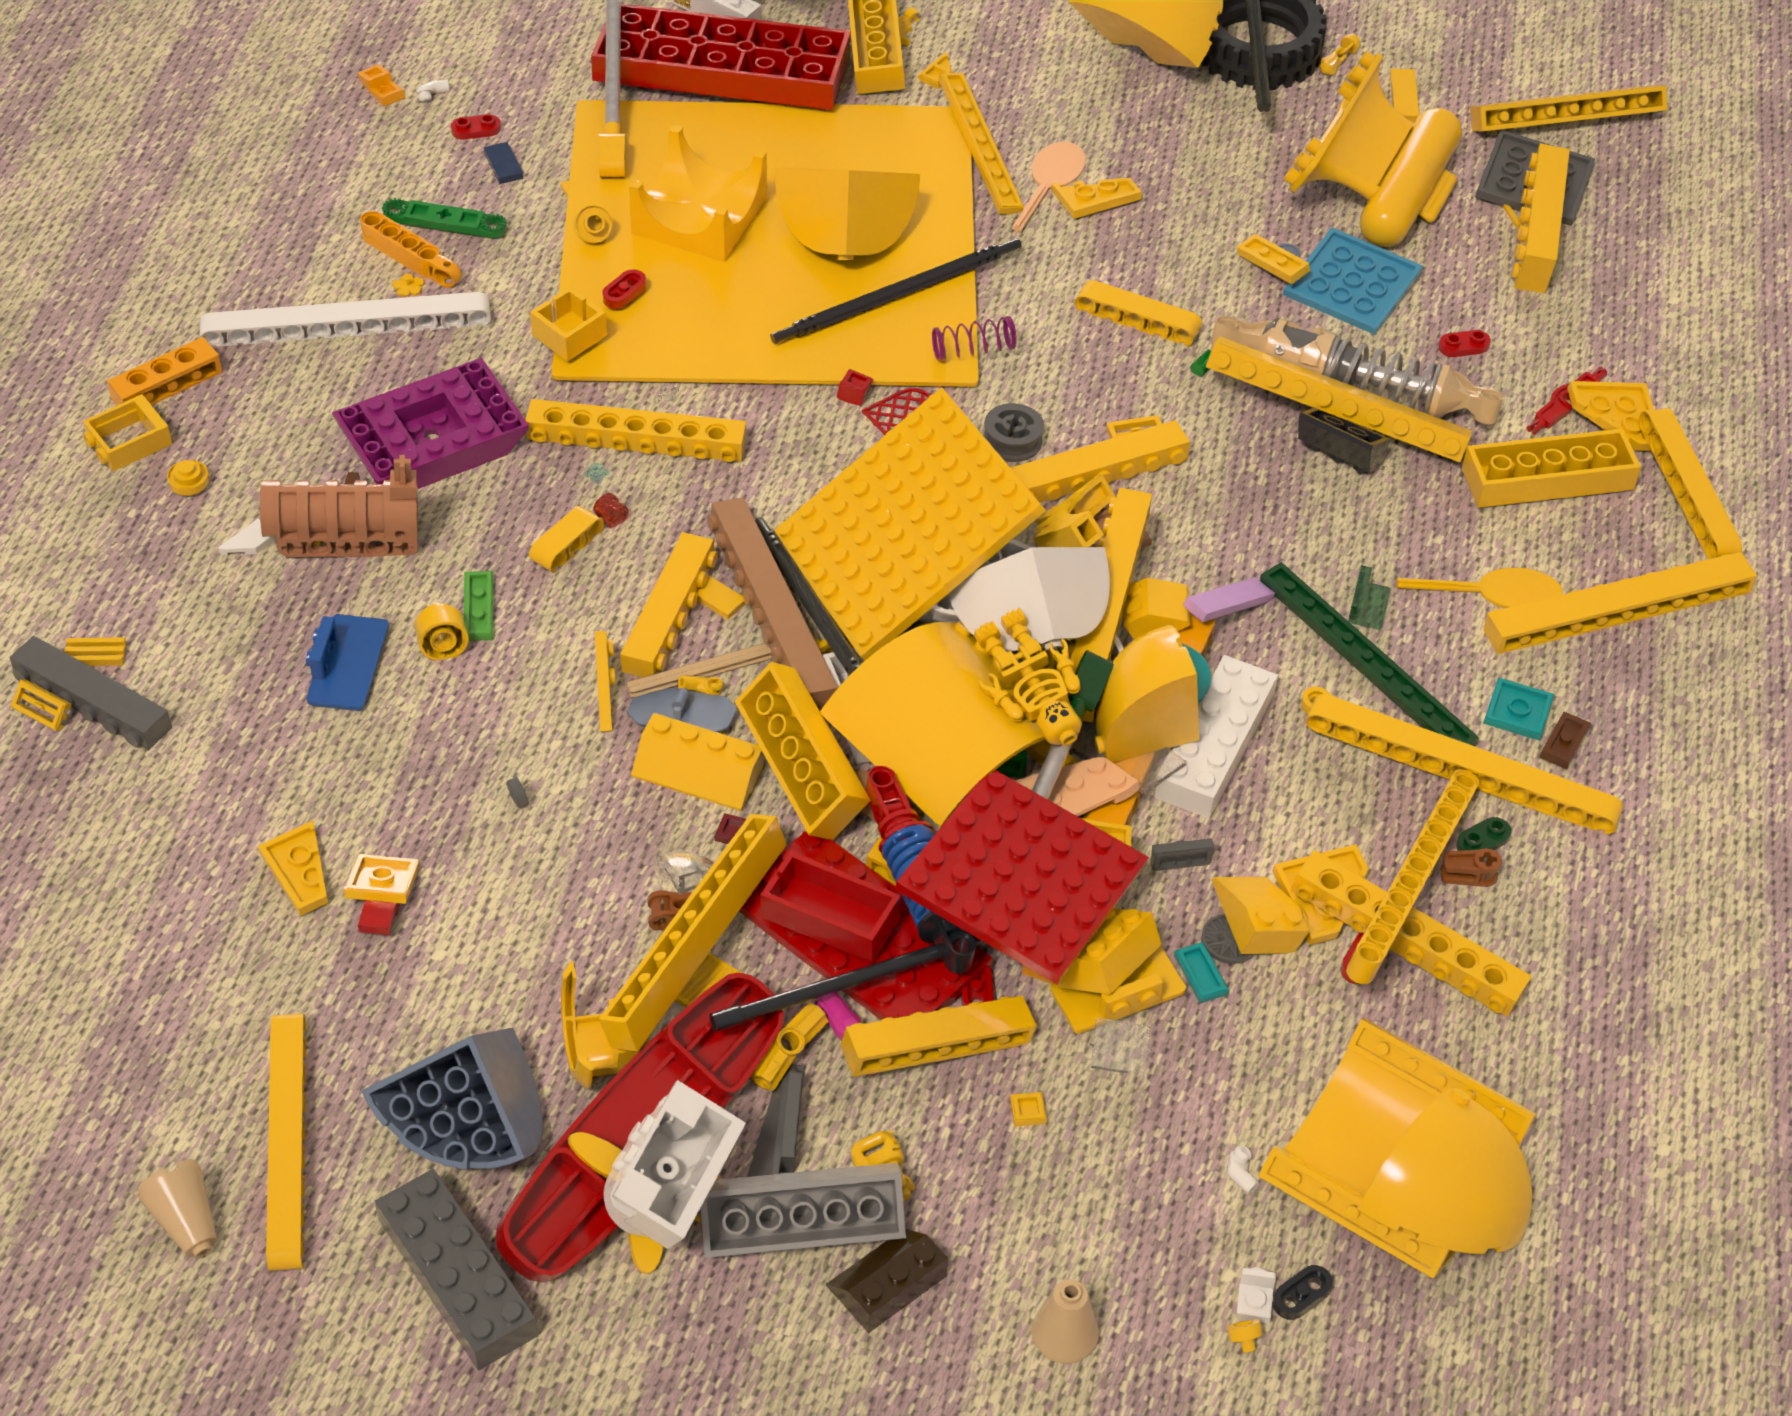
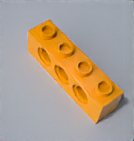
M201 337L107 380L110 397L116 405L141 394L151 405H154L221 374L222 368L219 354L204 337Z

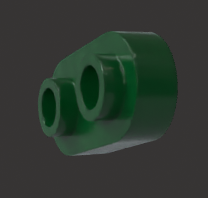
M1498 817L1487 818L1459 834L1456 843L1457 851L1481 850L1485 848L1496 850L1509 841L1511 827L1504 819Z

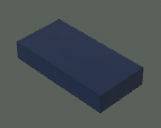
M508 142L483 147L484 154L499 184L524 179L523 171Z

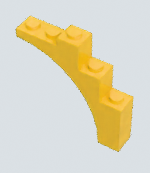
M1103 475L1095 476L1062 503L1053 506L1035 520L1038 526L1034 529L1037 535L1033 539L1038 547H1090L1104 536L1093 517L1110 503L1111 498H1116Z

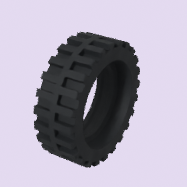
M1223 0L1222 13L1217 15L1218 29L1211 33L1209 40L1212 44L1201 65L1203 67L1209 65V73L1213 76L1217 73L1220 74L1221 81L1228 83L1229 80L1236 82L1237 87L1243 88L1245 84L1253 86L1252 90H1255L1250 43L1232 36L1224 29L1229 25L1248 21L1246 0ZM1260 0L1262 22L1283 27L1297 37L1287 43L1265 45L1270 90H1276L1278 85H1283L1285 88L1292 87V81L1296 80L1298 83L1305 81V75L1312 76L1315 72V67H1319L1327 28V17L1323 14L1324 9L1322 5H1316V0Z

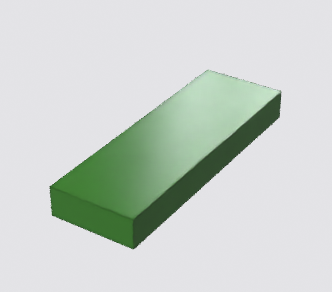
M493 571L464 572V622L469 641L493 640Z

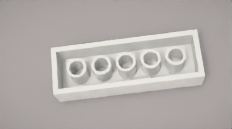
M1226 655L1222 657L1211 678L1207 695L1198 704L1199 740L1173 748L1157 778L1155 798L1203 817L1211 818L1274 697L1278 674Z

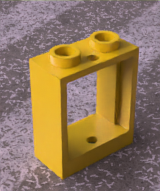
M142 394L83 421L85 428L83 438L89 448H95L96 455L101 464L107 463L113 472L172 445L168 425ZM139 421L148 430L147 433L112 449L102 439Z

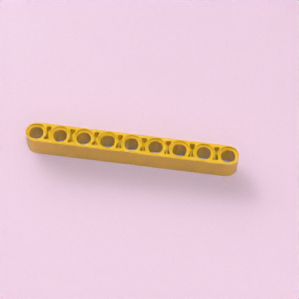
M304 1013L271 1016L266 1234L268 1271L304 1268V1263L301 1260V1256H304V1234H302L301 1226H304L305 1204L302 1203V1197H305V1176H303L302 1169L305 1168V1147H303L305 1119L303 1118V1112H306V1092H304L303 1085H306V1064H304V1057H306V1037L304 1036L306 1018Z

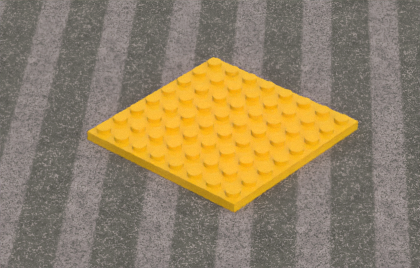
M941 387L913 412L909 413L892 430L888 431L877 443L867 449L850 466L846 467L829 484L824 486L808 502L803 504L794 514L782 522L774 531L825 608L865 661L884 645L903 633L1042 515L1046 509Z

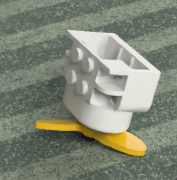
M678 1080L674 1083L669 1094L661 1099L654 1112L650 1115L648 1114L642 1123H636L628 1136V1141L623 1150L608 1141L584 1132H576L568 1137V1143L572 1151L594 1171L607 1178L604 1187V1202L607 1212L616 1225L628 1232L629 1246L634 1265L644 1274H649L656 1269L660 1263L663 1247L669 1249L684 1239L746 1124Z

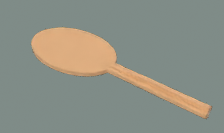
M1056 142L1046 146L1036 155L1032 164V177L1039 187L1012 226L1015 233L1022 231L1047 191L1052 188V183H1061V187L1071 184L1080 176L1085 166V154L1078 145L1071 142Z

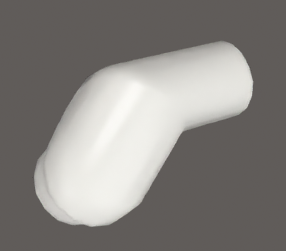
M448 79L430 81L419 86L416 92L419 95V101H431V94L449 92Z
M1237 1146L1228 1157L1227 1172L1229 1177L1250 1195L1259 1187L1260 1183L1248 1173V1160L1251 1158V1151L1245 1146Z

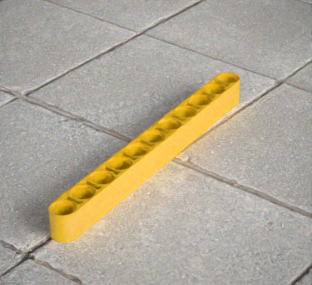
M1320 694L1316 696L1306 718L1308 727L1317 733L1449 780L1456 770L1470 771L1479 780L1477 790L1595 831L1597 829L1605 831L1604 834L1615 832L1623 810L1622 801L1613 795L1331 695Z
M1462 769L1456 770L1447 784L1347 966V975L1354 982L1366 985L1374 980L1479 785L1478 778L1472 772Z

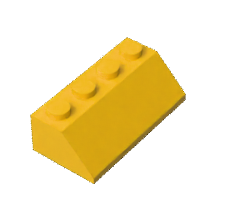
M653 713L641 735L631 777L742 811L764 769V754L759 745Z

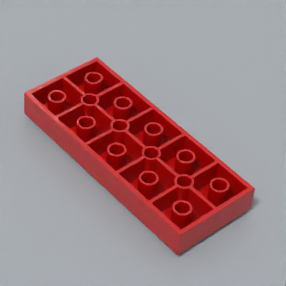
M621 4L620 84L629 87L639 86L654 90L664 89L674 92L697 93L698 95L721 96L722 98H738L747 101H762L771 104H787L795 107L804 106L819 110H833L850 58L851 31ZM606 22L591 54L592 81L604 84L606 74Z

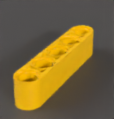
M1095 280L1087 281L1074 301L1075 307L1079 311L1084 310L1088 314L1103 319L1109 318L1112 319V322L1127 327L1133 326L1136 327V330L1151 335L1157 334L1160 335V338L1175 343H1184V346H1190L1203 325L1201 318L1193 312Z

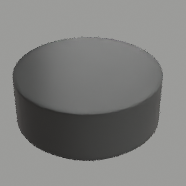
M517 776L507 780L506 786L515 805L521 808L529 804L527 795Z

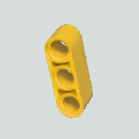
M582 506L575 507L535 541L530 549L529 558L550 572L555 573L557 567H562L575 556L573 553L577 550H582L594 539L592 537L596 533L598 535L601 533L604 527V520Z

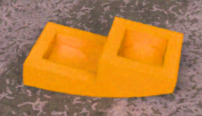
M378 64L357 73L362 84L383 107L405 98L403 89L392 81L390 72Z

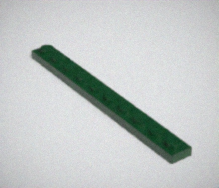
M1280 562L1260 575V581L1271 589L1282 603L1422 728L1472 746L1478 744L1479 737L1286 565Z

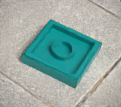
M1498 677L1483 724L1540 741L1555 694Z

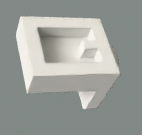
M1259 1267L1242 1269L1239 1281L1236 1319H1259L1261 1323H1270L1276 1273L1268 1272Z

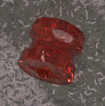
M613 493L602 495L593 507L594 514L603 518L604 524L609 528L623 523L629 513L626 505L619 503L618 497Z

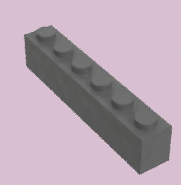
M34 635L9 657L13 668L12 673L18 681L28 680L72 703L71 707L78 710L86 720H95L101 723L109 733L122 735L134 747L141 746L149 751L172 728L168 710Z

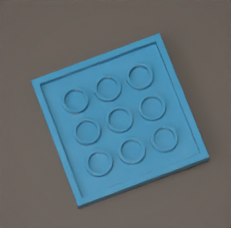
M1331 227L1306 260L1309 263L1310 272L1293 284L1288 283L1284 288L1283 295L1376 335L1421 275L1423 265Z

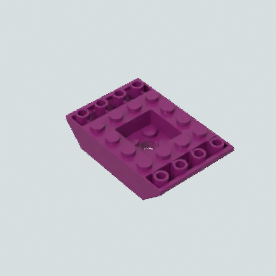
M482 357L332 412L335 421L376 484H384V480H390V470H394V459H399V455H405V459H411V470H416L418 489L507 456L529 429L528 423ZM431 434L439 435V437L434 438L432 440L430 438H426L428 435Z

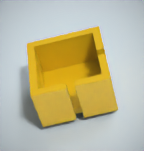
M568 287L552 297V303L546 301L530 311L532 336L567 362L607 336L606 312L591 301L586 303V298L572 287Z

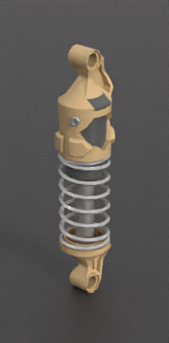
M1231 316L1216 318L1211 339L1212 346L1217 338L1221 336L1352 386L1358 381V388L1365 390L1367 384L1375 386L1374 394L1378 396L1382 395L1384 389L1393 391L1391 400L1397 403L1401 394L1410 396L1408 407L1413 409L1418 399L1426 400L1423 412L1437 418H1441L1449 412L1467 408L1478 422L1494 424L1497 421L1503 395L1494 389L1474 386L1460 372L1453 371L1451 365L1440 363L1437 366L1435 361L1428 364L1422 377H1420V361L1417 356L1411 359L1405 372H1402L1403 356L1400 351L1392 357L1388 367H1385L1386 351L1383 347L1379 348L1371 362H1368L1369 347L1366 342L1361 344L1359 348L1353 347L1349 337L1341 341L1340 335L1329 332L1323 327L1305 331L1299 325L1278 317L1273 321L1266 320L1255 323H1248ZM1381 354L1380 365H1377L1376 362ZM1398 359L1397 370H1395L1393 367ZM1414 364H1415L1414 375H1413V374H1410V372H1411V370H1412V368H1413V366H1414ZM1431 369H1432L1431 379H1427V377H1428V375H1429V373H1430V371H1431Z

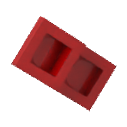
M365 900L358 923L359 932L390 935L394 917L398 914L400 903Z

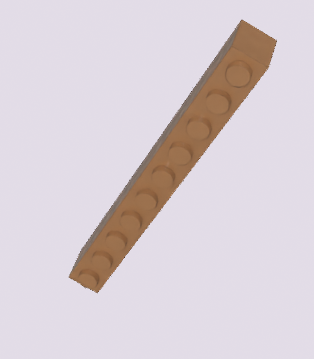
M744 498L713 502L711 514L707 516L709 530L714 531L717 546L725 554L726 565L728 568H732L734 572L736 586L741 587L746 606L750 605L754 623L759 625L762 630L763 642L769 645L773 662L796 669L816 706L821 711L826 702L838 689V686Z

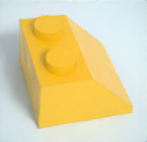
M1149 577L1132 582L1123 611V626L1135 640L1151 630L1167 625H1172L1177 631L1191 626L1190 611L1183 606L1186 597H1189L1188 586Z

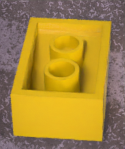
M1213 877L1211 880L1241 954H1284L1296 952L1310 930L1299 905L1268 877Z

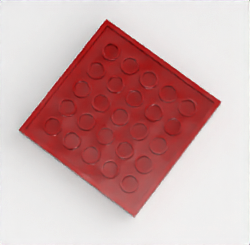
M995 770L978 781L897 880L894 890L1058 985L1147 865L1149 857Z

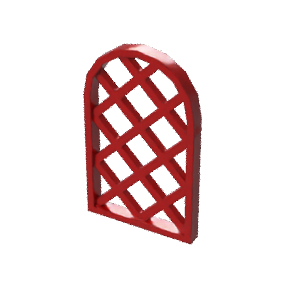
M907 388L862 409V413L886 435L891 427L898 425L892 423L893 417L905 419L908 410H915L917 408L909 406L910 401H918L920 406L927 400L924 399V396L929 398L931 394L922 389ZM912 392L921 393V398L911 397ZM908 393V396H900L902 394ZM893 399V404L886 403ZM897 399L907 400L906 406L896 405ZM882 406L891 407V413L881 412ZM878 407L877 412H876V411H870V410H872V409ZM895 408L905 409L904 415L894 414ZM879 417H889V422H879Z

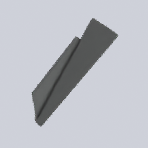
M791 1064L772 1092L747 1177L780 1174L781 1172L794 1173L805 1065Z

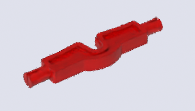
M1598 367L1592 374L1585 372L1575 381L1600 382L1607 375V371L1603 367ZM1569 384L1558 387L1552 393L1550 401L1536 412L1534 422L1527 426L1528 432L1532 431V434L1536 435L1543 427L1549 429L1571 413L1572 405L1566 401H1571L1567 390Z

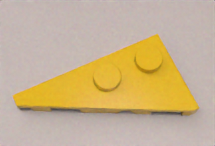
M595 631L600 732H612L610 685H615V669L609 668L608 657H614L613 639L607 640L606 631Z

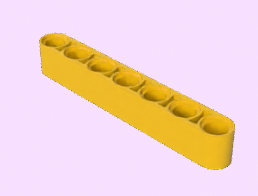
M1670 408L1642 411L1639 416L1640 430L1706 557L1712 559L1724 554L1742 552L1740 537L1673 411Z

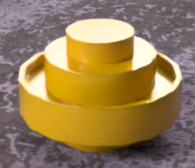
M586 206L575 216V232L584 242L591 244L600 243L612 231V217L601 206Z
M196 460L180 461L174 464L167 473L170 489L174 493L184 496L200 493L208 486L210 480L207 467L202 462Z

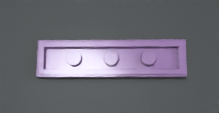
M1254 577L1186 597L1183 606L1204 622L1270 602L1275 593Z

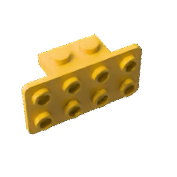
M1161 946L1111 994L1060 988L1059 984L1057 985L1053 982L1050 984L1052 996L1072 1030L1077 1034L1182 996L1186 990V985Z

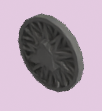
M1225 914L1209 919L1204 925L1201 941L1210 956L1216 960L1235 964L1247 961L1254 955L1240 953Z

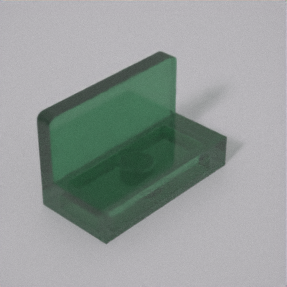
M1361 565L1348 621L1351 624L1381 630L1391 588L1369 583L1372 567Z

